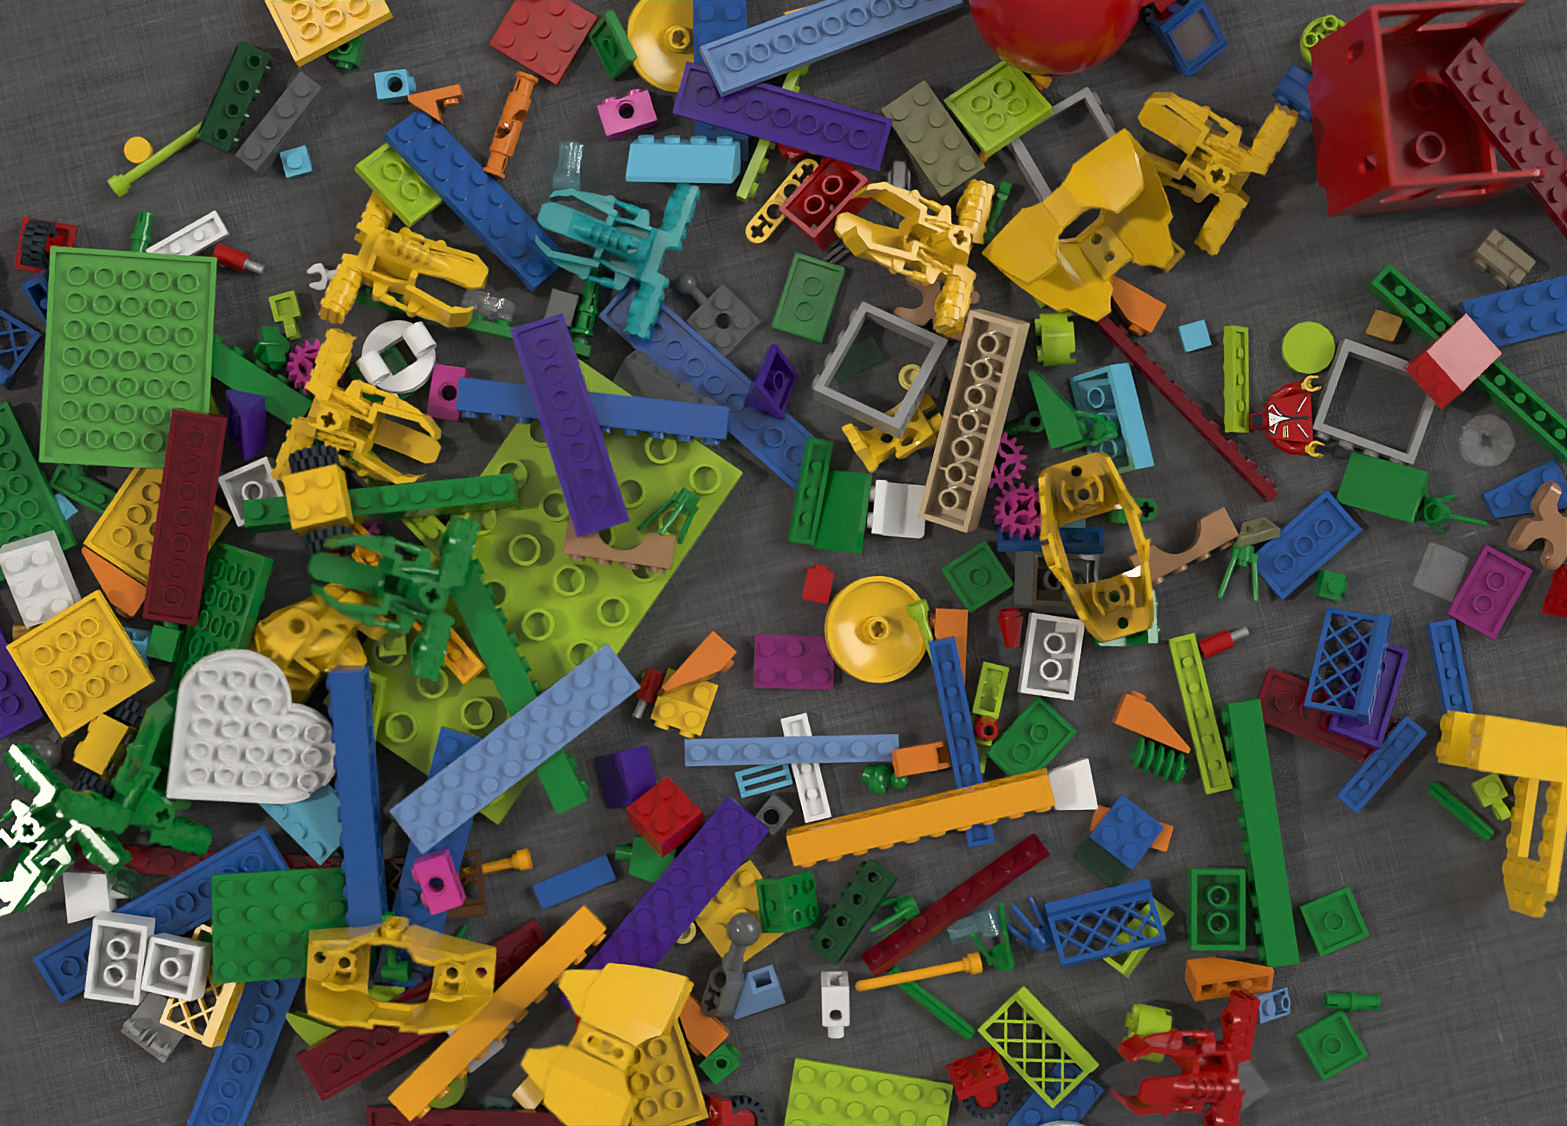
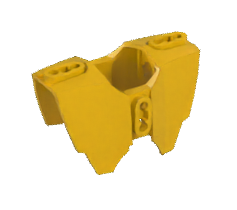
M1124 128L1074 163L1062 185L1044 201L1032 207L1022 208L990 242L982 254L1024 291L1059 313L1070 310L1097 322L1111 313L1110 300L1113 292L1111 277L1120 268L1131 261L1133 264L1136 262L1139 266L1151 265L1163 269L1174 257L1168 228L1173 215L1158 173L1147 152L1129 131ZM1088 208L1101 209L1099 217L1077 237L1058 239L1059 233L1061 234L1063 229L1081 213L1089 210ZM1109 253H1111L1114 256V259L1112 261H1110L1111 259L1107 256Z
M1100 451L1043 469L1038 478L1042 518L1040 541L1045 543L1041 547L1048 568L1063 584L1084 626L1101 643L1152 628L1154 600L1148 563L1150 539L1145 540L1139 521L1142 511L1127 491L1110 456ZM1080 468L1082 474L1075 477L1072 475V470ZM1082 491L1089 494L1087 500H1080ZM1124 509L1139 556L1140 565L1133 570L1109 579L1087 584H1075L1062 544L1059 528L1068 523L1104 512ZM1112 594L1120 595L1118 602H1111L1110 597ZM1120 618L1128 621V626L1125 629H1121L1118 626Z
M389 917L385 922L364 927L310 930L305 990L308 1015L341 1027L360 1026L373 1029L375 1024L399 1026L400 1032L411 1031L418 1034L459 1029L478 1015L493 999L496 947L441 934L416 924L410 926L409 919L405 917ZM371 944H392L397 947H404L410 952L414 961L435 966L432 988L427 1002L415 1004L385 1002L369 996L368 978ZM318 952H323V956H326V958H320ZM478 967H483L486 969L487 973L481 974L476 969Z
M608 963L602 970H566L559 987L571 1002L574 1012L581 1017L578 1030L568 1047L558 1045L545 1049H528L521 1063L524 1070L545 1093L543 1103L567 1126H628L635 1111L634 1107L639 1099L628 1091L624 1077L627 1065L637 1044L657 1035L669 1037L671 1027L675 1026L694 983L683 975L616 963ZM590 1036H593V1038H592L590 1044L588 1045V1043H587L588 1038H589Z

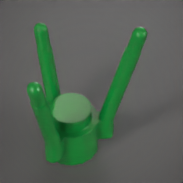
M1077 410L1075 415L1095 421L1090 427L1091 437L1064 447L1062 451L1066 453L1089 444L1096 446L1105 441L1113 440L1118 437L1117 426L1112 420H1105L1103 414L1095 415Z
M683 487L679 493L675 491L664 504L637 527V530L641 531L673 504L672 507L675 510L658 534L660 536L664 535L680 513L683 515L688 513L677 540L678 544H682L692 519L699 510V507L696 505L700 499Z
M1456 493L1440 498L1433 497L1424 509L1425 525L1432 527L1441 535H1445L1446 532L1438 524H1445L1449 520L1487 526L1486 521L1451 513L1450 508L1444 502L1458 498Z
M1234 542L1231 559L1217 595L1218 599L1223 597L1234 566L1248 567V563H1251L1253 601L1258 602L1257 563L1259 555L1254 554V546L1237 547V542Z
M900 894L894 898L884 900L879 907L897 903V905L893 906L896 913L870 928V931L873 933L899 919L901 922L882 937L881 940H883L915 916L921 914L911 895L904 897L903 894Z
M999 902L1003 944L995 945L990 954L974 932L970 936L985 956L987 964H994L995 970L998 972H1006L1015 966V960L1009 942L1004 904Z

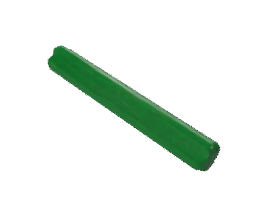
M893 966L888 971L887 975L901 973L903 971H901L896 966ZM911 981L896 984V986L963 1039L969 1041L974 1036L976 1031L970 1024L918 983Z

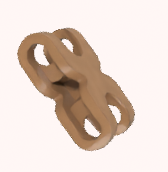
M905 276L906 282L910 286L921 291L923 303L916 309L896 308L892 315L921 328L928 322H931L934 334L949 341L962 343L965 330L951 337H946L933 329L936 324L934 304L941 292L939 280L936 279L935 283L924 286L921 282ZM974 290L970 294V306L976 305L980 299V295Z
M1552 480L1544 482L1530 502V508L1534 513V517L1519 519L1508 538L1510 548L1522 551L1527 549L1535 539L1542 537L1545 547L1540 557V562L1549 571L1558 569L1567 557V512L1561 514L1558 512L1557 503L1562 491L1560 486Z

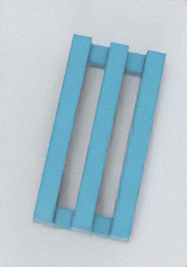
M762 764L735 772L742 798L793 784L788 764ZM782 765L784 769L749 780H742L744 775ZM783 775L786 776V780L748 791L745 790V786Z

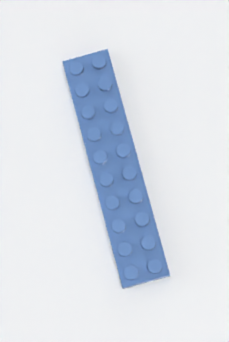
M825 0L700 46V54L721 97L961 8L963 1Z
M606 644L389 811L419 851L424 854L641 688V686L612 648Z

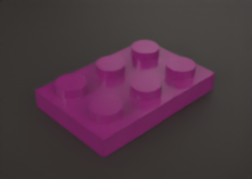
M1485 544L1482 546L1445 614L1483 636L1494 640L1533 570Z
M755 635L754 688L833 689L834 660L828 650L825 636Z

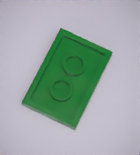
M795 252L771 328L822 344L846 268Z
M1352 452L1336 501L1345 506L1413 524L1430 473Z
M828 471L814 549L861 554L871 487V474Z
M1038 695L984 754L1008 777L1045 768L1077 731Z

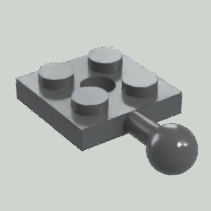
M683 273L676 278L675 287L677 291L681 294H689L700 305L686 320V323L724 357L760 323V320L724 284L707 298L696 288V280L691 274ZM720 314L728 315L731 320L730 326L726 329H720L715 323L716 317Z

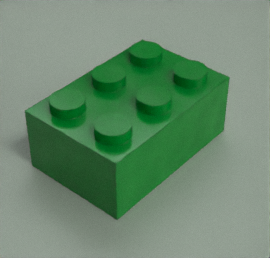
M1187 866L1186 946L1189 949L1245 951V869L1228 866Z

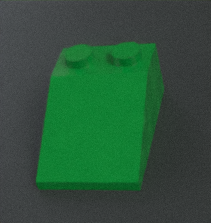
M1028 372L1051 449H1061L1088 439L1087 434L1090 433V427L1087 419L1075 415L1077 410L1040 372Z

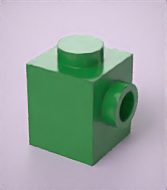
M363 34L330 51L329 58L336 64V68L351 71L352 67L360 68L366 39Z
M723 1040L707 1058L704 1056L699 1060V1066L712 1082L717 1085L741 1065V1059L739 1058L741 1053L732 1042L728 1045Z

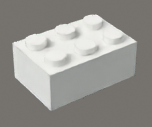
M54 530L2 545L0 548V565L26 628L48 621L81 600Z
M1029 613L1017 692L1074 700L1085 627L1081 620Z
M101 911L93 919L84 998L132 1005L140 1004L147 994V991L140 990L150 936L154 935L156 918Z

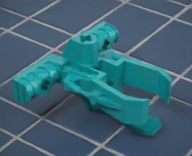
M676 182V188L668 200L662 221L663 224L660 229L649 226L650 213L648 210L641 209L633 204L623 203L612 195L605 197L595 193L579 192L573 188L554 191L549 197L550 202L542 204L537 218L538 222L544 229L596 248L594 259L552 251L549 246L540 241L537 235L536 244L550 261L568 272L578 275L583 281L597 282L604 287L616 289L619 292L624 290L630 279L640 282L641 286L631 303L626 321L627 325L623 329V333H628L635 338L639 337L643 341L650 339V329L655 325L661 308L660 301L664 300V290L668 288L670 283L668 278L659 273L667 250L681 252L683 247L681 245L682 240L686 239V228L691 225L697 208L696 201H699L701 197V190H699L698 186H691L689 183ZM575 200L607 217V220L603 222L555 202H571ZM617 205L626 209L628 213L636 216L635 220L620 218L618 211L614 210V206ZM603 266L614 272L615 278H599L591 276L590 273L592 270L601 271Z

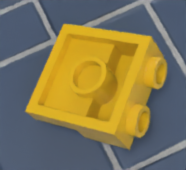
M668 668L662 686L671 678L676 670ZM703 681L666 696H658L650 719L655 720L654 726L669 730L670 726L679 728V734L694 739L695 735L701 736L719 685Z

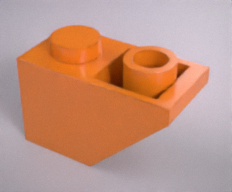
M948 740L920 743L891 750L896 777L953 766Z

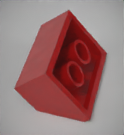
M825 158L778 210L805 238L821 251H824L838 236L834 231L837 215L849 212L857 216L873 199L872 197L851 199L855 192L871 183L849 164Z

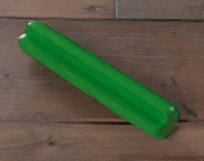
M1434 781L1428 786L1427 793L1482 841H1488L1493 836L1494 831L1439 782Z

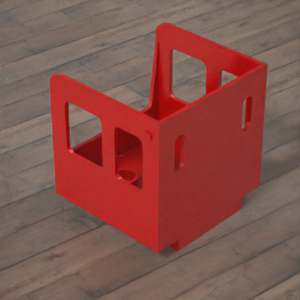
M1455 0L1371 6L1310 47L1313 80L1308 83L1318 183L1319 188H1325L1328 217L1480 205L1545 177V170L1498 173L1494 145L1438 74L1467 39L1475 37L1484 49L1486 39L1521 7L1526 5V0ZM1485 11L1467 22L1425 25L1437 16L1446 13ZM1412 16L1395 27L1379 28V20L1383 18Z

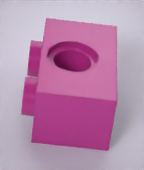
M635 89L629 91L626 97L620 99L610 97L601 102L602 105L597 106L608 141L658 126L648 90ZM624 108H632L634 115L629 119H624L620 116V112Z
M434 364L427 407L428 415L437 420L461 423L462 412L456 410L457 396L455 399L447 401L444 398V392L449 387H455L458 393L459 377L472 379V376L469 375V370L461 367Z
M448 848L417 857L414 867H412V874L415 882H420L423 890L421 892V899L425 908L429 907L431 914L434 915L463 905L466 896ZM431 878H440L444 885L441 887L434 886L431 883Z

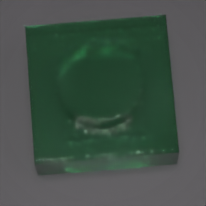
M124 867L114 875L111 890L132 899H137L141 893L144 875Z

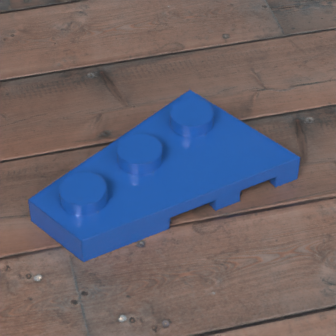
M1551 459L1481 494V497L1492 518L1533 513L1530 508L1532 498L1544 482L1552 480L1561 488L1562 493L1557 503V509L1567 508V483L1555 459Z

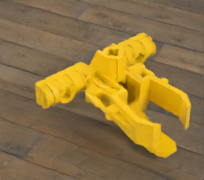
M1154 92L1145 101V105L1138 116L1141 125L1168 140L1188 155L1182 165L1150 152H1147L1158 173L1162 185H1169L1180 190V193L1192 198L1197 203L1201 202L1210 192L1220 197L1219 202L1214 206L1199 231V236L1194 240L1195 245L1197 244L1203 251L1206 250L1212 256L1214 254L1217 255L1220 247L1224 244L1251 198L1241 189L1251 171L1262 175L1266 174L1270 166L1269 163L1272 164L1277 152L1280 151L1292 130L1291 127L1294 128L1299 118L1297 116L1298 112L1288 109L1289 107L1276 103L1274 110L1270 112L1255 137L1252 147H1248L1240 142L1243 132L1242 127L1236 126L1226 118L1222 119L1212 112L1209 106H1200L1180 98L1173 92ZM1164 105H1168L1170 108H1172V109H1173L1174 111H1176L1177 113H1175V112H1173L1172 110H1170V109L1164 107ZM1208 116L1217 121L1228 133L1225 134L1211 128L1213 122L1208 119ZM1186 175L1196 184V188L1193 189L1187 185L1182 186L1171 180L1173 177L1181 180L1182 176Z
M976 179L966 182V189L956 207L958 226L951 223V208L948 205L942 206L933 200H927L920 196L917 190L910 192L894 187L887 182L865 186L855 192L851 199L872 197L902 215L905 219L900 222L899 229L875 224L846 212L837 215L834 227L836 234L839 238L843 239L844 244L854 256L877 262L889 268L891 274L900 273L909 276L912 280L921 282L924 286L935 283L936 279L944 282L942 291L934 304L936 324L933 329L946 337H951L965 330L966 324L964 321L965 317L967 318L971 302L970 294L974 289L973 280H976L977 275L967 267L970 251H972V243L981 245L984 243L983 235L987 230L986 221H989L993 203L991 199L995 193L994 185L986 184L982 180L975 181ZM927 208L934 211L935 215H927ZM908 266L916 271L911 272L903 269V267Z
M373 191L366 205L365 212L363 211L361 215L363 219L356 226L360 233H356L354 240L362 244L358 256L343 254L341 258L343 262L338 264L336 268L338 272L336 275H333L325 296L320 302L322 305L318 314L320 319L328 320L333 324H342L345 320L344 317L351 310L355 302L360 283L363 284L365 282L366 285L373 287L372 299L374 301H381L392 307L396 306L406 311L409 317L417 315L436 321L447 328L466 326L472 319L474 307H450L416 288L419 275L424 274L443 278L470 290L485 289L488 267L477 255L446 246V242L443 240L436 242L424 238L423 235L412 232L408 227H403L398 233L388 230L387 227L391 224L395 213ZM393 292L404 295L402 303L396 301L394 297L387 293Z
M330 328V331L327 330L325 337H327L326 341L322 342L316 357L315 369L311 370L310 382L307 381L305 388L316 395L307 418L301 416L298 419L292 418L290 423L292 424L291 430H288L286 433L287 440L281 446L275 461L277 463L276 468L272 469L271 475L273 479L281 480L284 483L283 476L291 475L288 460L289 454L294 453L296 450H302L304 447L311 448V446H314L313 442L317 438L325 442V447L328 445L336 447L338 453L341 449L353 451L352 458L360 462L359 466L353 465L348 462V459L338 454L340 466L352 469L361 477L367 475L374 479L395 484L416 482L421 480L426 473L421 475H403L368 452L371 451L373 444L376 443L425 464L436 462L442 448L438 442V439H441V429L430 415L422 413L408 402L399 399L396 393L379 390L377 387L364 383L361 380L352 381L347 389L337 386L338 379L341 378L350 362L352 344L356 340V336H351L352 334L343 332L339 328ZM363 392L371 395L377 394L386 398L384 402L380 401L373 403L368 399L362 397ZM385 414L419 422L421 427L427 430L431 436L384 418Z

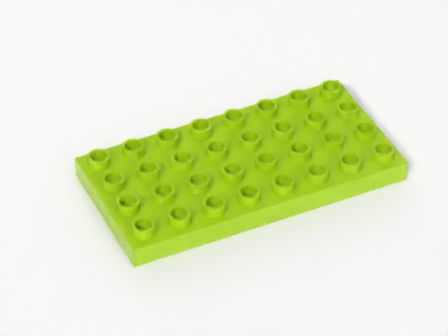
M578 359L588 392L632 396ZM532 420V425L519 423L515 425L480 476L513 473L518 481L519 507L454 513L453 516L479 522L480 530L476 533L475 537L477 541L472 555L473 559L478 558L485 571L481 575L486 584L491 583L497 596L493 600L497 608H503L508 618V622L505 625L509 633L512 631L515 633L520 643V646L516 648L521 657L526 656L532 669L528 673L532 681H538L543 693L606 644L618 656L743 476L742 471L695 439H693V442L677 441V436L667 435L666 439L650 438L651 433L640 432L639 436L623 435L624 430L613 429L612 434L602 433L630 519L629 522L598 531L601 539L607 546L615 550H630L641 544L648 533L658 534L674 512L673 504L641 531H638L637 527L664 504L675 491L679 493L683 487L700 499L696 505L699 507V510L694 515L682 544H678L677 540L688 513L686 515L680 513L664 533V535L677 538L672 570L666 569L665 574L649 572L650 566L639 565L638 570L622 568L623 562L612 561V566L596 564V558L585 557V562L569 560V554L563 553L567 523L572 521L541 423L540 421ZM450 518V520L448 521V523L446 524V526H445L446 528H448V524H450L451 518ZM431 552L430 566L437 568L440 560ZM450 592L444 613L455 618L454 625H451V627L485 665ZM413 626L407 633L408 654L380 657L378 640L368 636L362 648L369 661L367 664L369 665V671L387 677L376 740L427 776L442 726L486 737L511 718L487 667L467 685H464L444 662L443 666H440L439 680L437 679L434 682L408 675L412 666L410 665L412 660L411 647L413 641L419 635ZM331 691L322 702L328 707L331 701ZM533 769L479 812L498 825L502 823L536 774V769Z

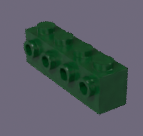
M243 41L237 42L195 136L196 140L223 153L229 152V149H235L240 138L237 135L240 125L244 126L250 116V111L247 110L251 100L255 102L260 94L261 87L258 84L262 77H267L271 69L272 63L269 62L271 55Z
M869 859L868 862L864 860L855 872L858 876L853 884L850 882L846 884L840 893V896L843 898L837 906L833 904L825 914L827 921L822 928L817 926L809 937L812 942L808 947L834 966L839 965L899 879V877L874 859Z

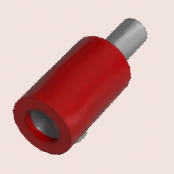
M220 243L217 244L212 257H217V264L219 266L228 267L241 273L248 269L262 275L265 266L250 261L249 254Z
M1246 627L1231 633L1225 629L1198 641V649L1204 660L1234 648V641L1248 636L1249 632Z
M650 667L646 668V671L642 674L641 688L635 694L639 701L633 716L641 719L647 703L653 704L665 676L664 673Z

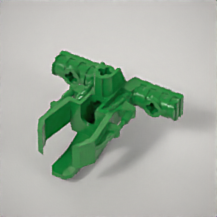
M451 515V522L448 524V528L440 540L439 550L441 554L439 557L440 563L439 566L437 565V568L430 566L431 552L428 548L412 543H404L391 536L378 537L345 533L327 538L323 544L324 547L333 549L341 545L355 544L382 556V558H379L378 565L374 566L329 553L318 552L311 555L307 569L309 574L315 579L370 593L368 598L370 604L338 601L328 595L323 587L312 584V593L326 607L333 608L340 614L358 620L368 627H383L385 630L406 634L410 631L415 620L422 621V629L419 631V635L415 638L411 647L412 660L410 665L412 666L408 675L434 682L437 679L439 680L440 666H443L448 648L446 643L452 633L450 631L451 625H454L455 618L444 613L451 586L464 587L466 580H464L465 573H468V562L472 559L477 541L475 537L476 533L480 530L479 522ZM395 545L414 554L412 560H402L403 556L394 552ZM388 611L397 614L396 622L375 621L377 614L387 615Z
M170 690L146 710L134 743L127 746L128 754L124 764L120 766L116 777L111 780L112 786L117 791L112 801L90 790L81 792L66 788L55 803L56 809L65 818L64 820L70 822L75 820L78 824L93 828L102 827V830H113L116 834H121L131 824L141 827V832L146 833L147 830L151 832L148 842H159L162 846L170 845L174 849L189 853L193 851L201 856L203 854L206 855L208 846L212 842V828L203 826L186 816L174 817V809H188L191 805V799L167 798L166 795L171 758L167 754L174 733L179 692Z
M14 744L10 751L5 753L4 759H2L13 771L14 779L20 785L35 793L36 797L31 805L24 800H14L11 807L0 818V825L15 815L18 818L12 828H0V849L7 844L10 848L20 847L24 849L17 860L0 877V898L4 902L11 901L9 906L0 909V917L26 911L30 904L42 893L49 892L52 888L51 885L57 877L61 876L69 865L75 862L76 858L71 847L77 841L83 848L82 852L85 857L102 870H105L106 875L109 877L115 875L118 870H122L125 867L124 865L132 859L129 851H125L122 848L123 845L110 831L102 830V827L93 828L78 824L75 820L71 822L64 820L65 818L56 809L55 803L60 798L62 791L64 792L66 788L70 787L66 783H62L61 777L57 773L54 774L51 771L53 768L39 753L36 754L33 751L34 748L31 744ZM59 861V864L54 868L55 863Z

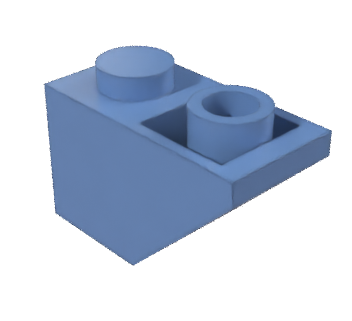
M773 964L748 972L745 975V984L736 1011L733 1014L735 1020L786 1003Z
M1288 987L1272 988V991L1253 993L1261 1001L1257 1012V1024L1291 1014Z

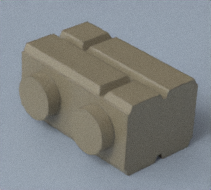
M1495 228L1482 238L1469 255L1474 260L1472 264L1482 272L1487 270L1494 276L1493 281L1505 289L1507 287L1509 289L1516 287L1536 263L1533 258Z

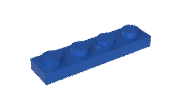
M997 525V551L1043 552L1041 546L1045 545V543L1040 541L1041 533L1035 531L1034 538L1025 534L1024 539L1021 540L1019 534H1015L1011 538L1009 530L1002 533L1001 525ZM1059 528L1065 553L1104 554L1103 528Z
M1455 619L1427 623L1426 627L1443 715L1447 714L1448 710L1473 714Z
M1404 715L1383 739L1381 748L1374 750L1334 796L1357 814L1427 733L1412 719Z

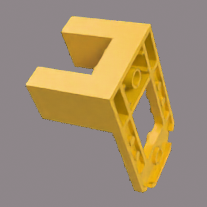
M1448 710L1447 714L1443 715L1440 721L1442 735L1441 741L1437 744L1436 748L1438 763L1518 776V780L1514 784L1515 803L1510 811L1512 815L1510 817L1512 822L1511 831L1506 838L1507 858L1502 865L1503 881L1510 910L1531 917L1542 918L1546 912L1545 903L1553 901L1557 895L1567 829V728ZM1540 779L1551 781V785L1546 792L1548 806L1542 820L1544 833L1543 840L1538 847V855L1540 857L1538 861L1528 858Z

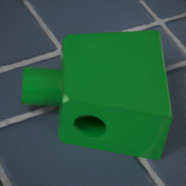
M635 835L633 846L617 844L615 860L630 862V875L655 883L675 859L676 848L664 858H661L640 835Z

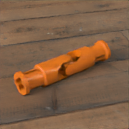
M521 71L516 73L517 79L513 91L508 94L501 119L489 149L491 154L487 166L483 168V172L498 179L505 178L504 171L508 159L513 156L531 104L530 96L532 90L539 80L535 76Z

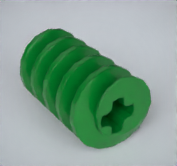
M1140 736L1129 758V762L1131 760L1134 761L1133 769L1136 770L1140 765H1143L1144 774L1153 769V778L1163 773V782L1166 783L1172 777V786H1176L1182 780L1190 758L1188 757L1184 761V754L1178 753L1174 757V750L1168 749L1164 753L1163 745H1158L1154 749L1155 744L1153 741L1150 740L1145 744L1144 737Z

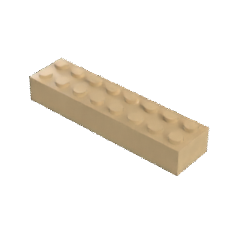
M983 309L969 311L918 515L919 518L965 533L978 528L1030 323Z

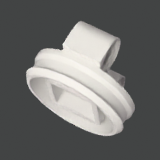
M402 320L389 321L379 325L368 335L362 348V357L356 361V365L370 385H376L390 393H409L423 386L432 375L436 361L434 348L437 347V344L421 321L415 324ZM404 339L418 360L393 376L380 354Z

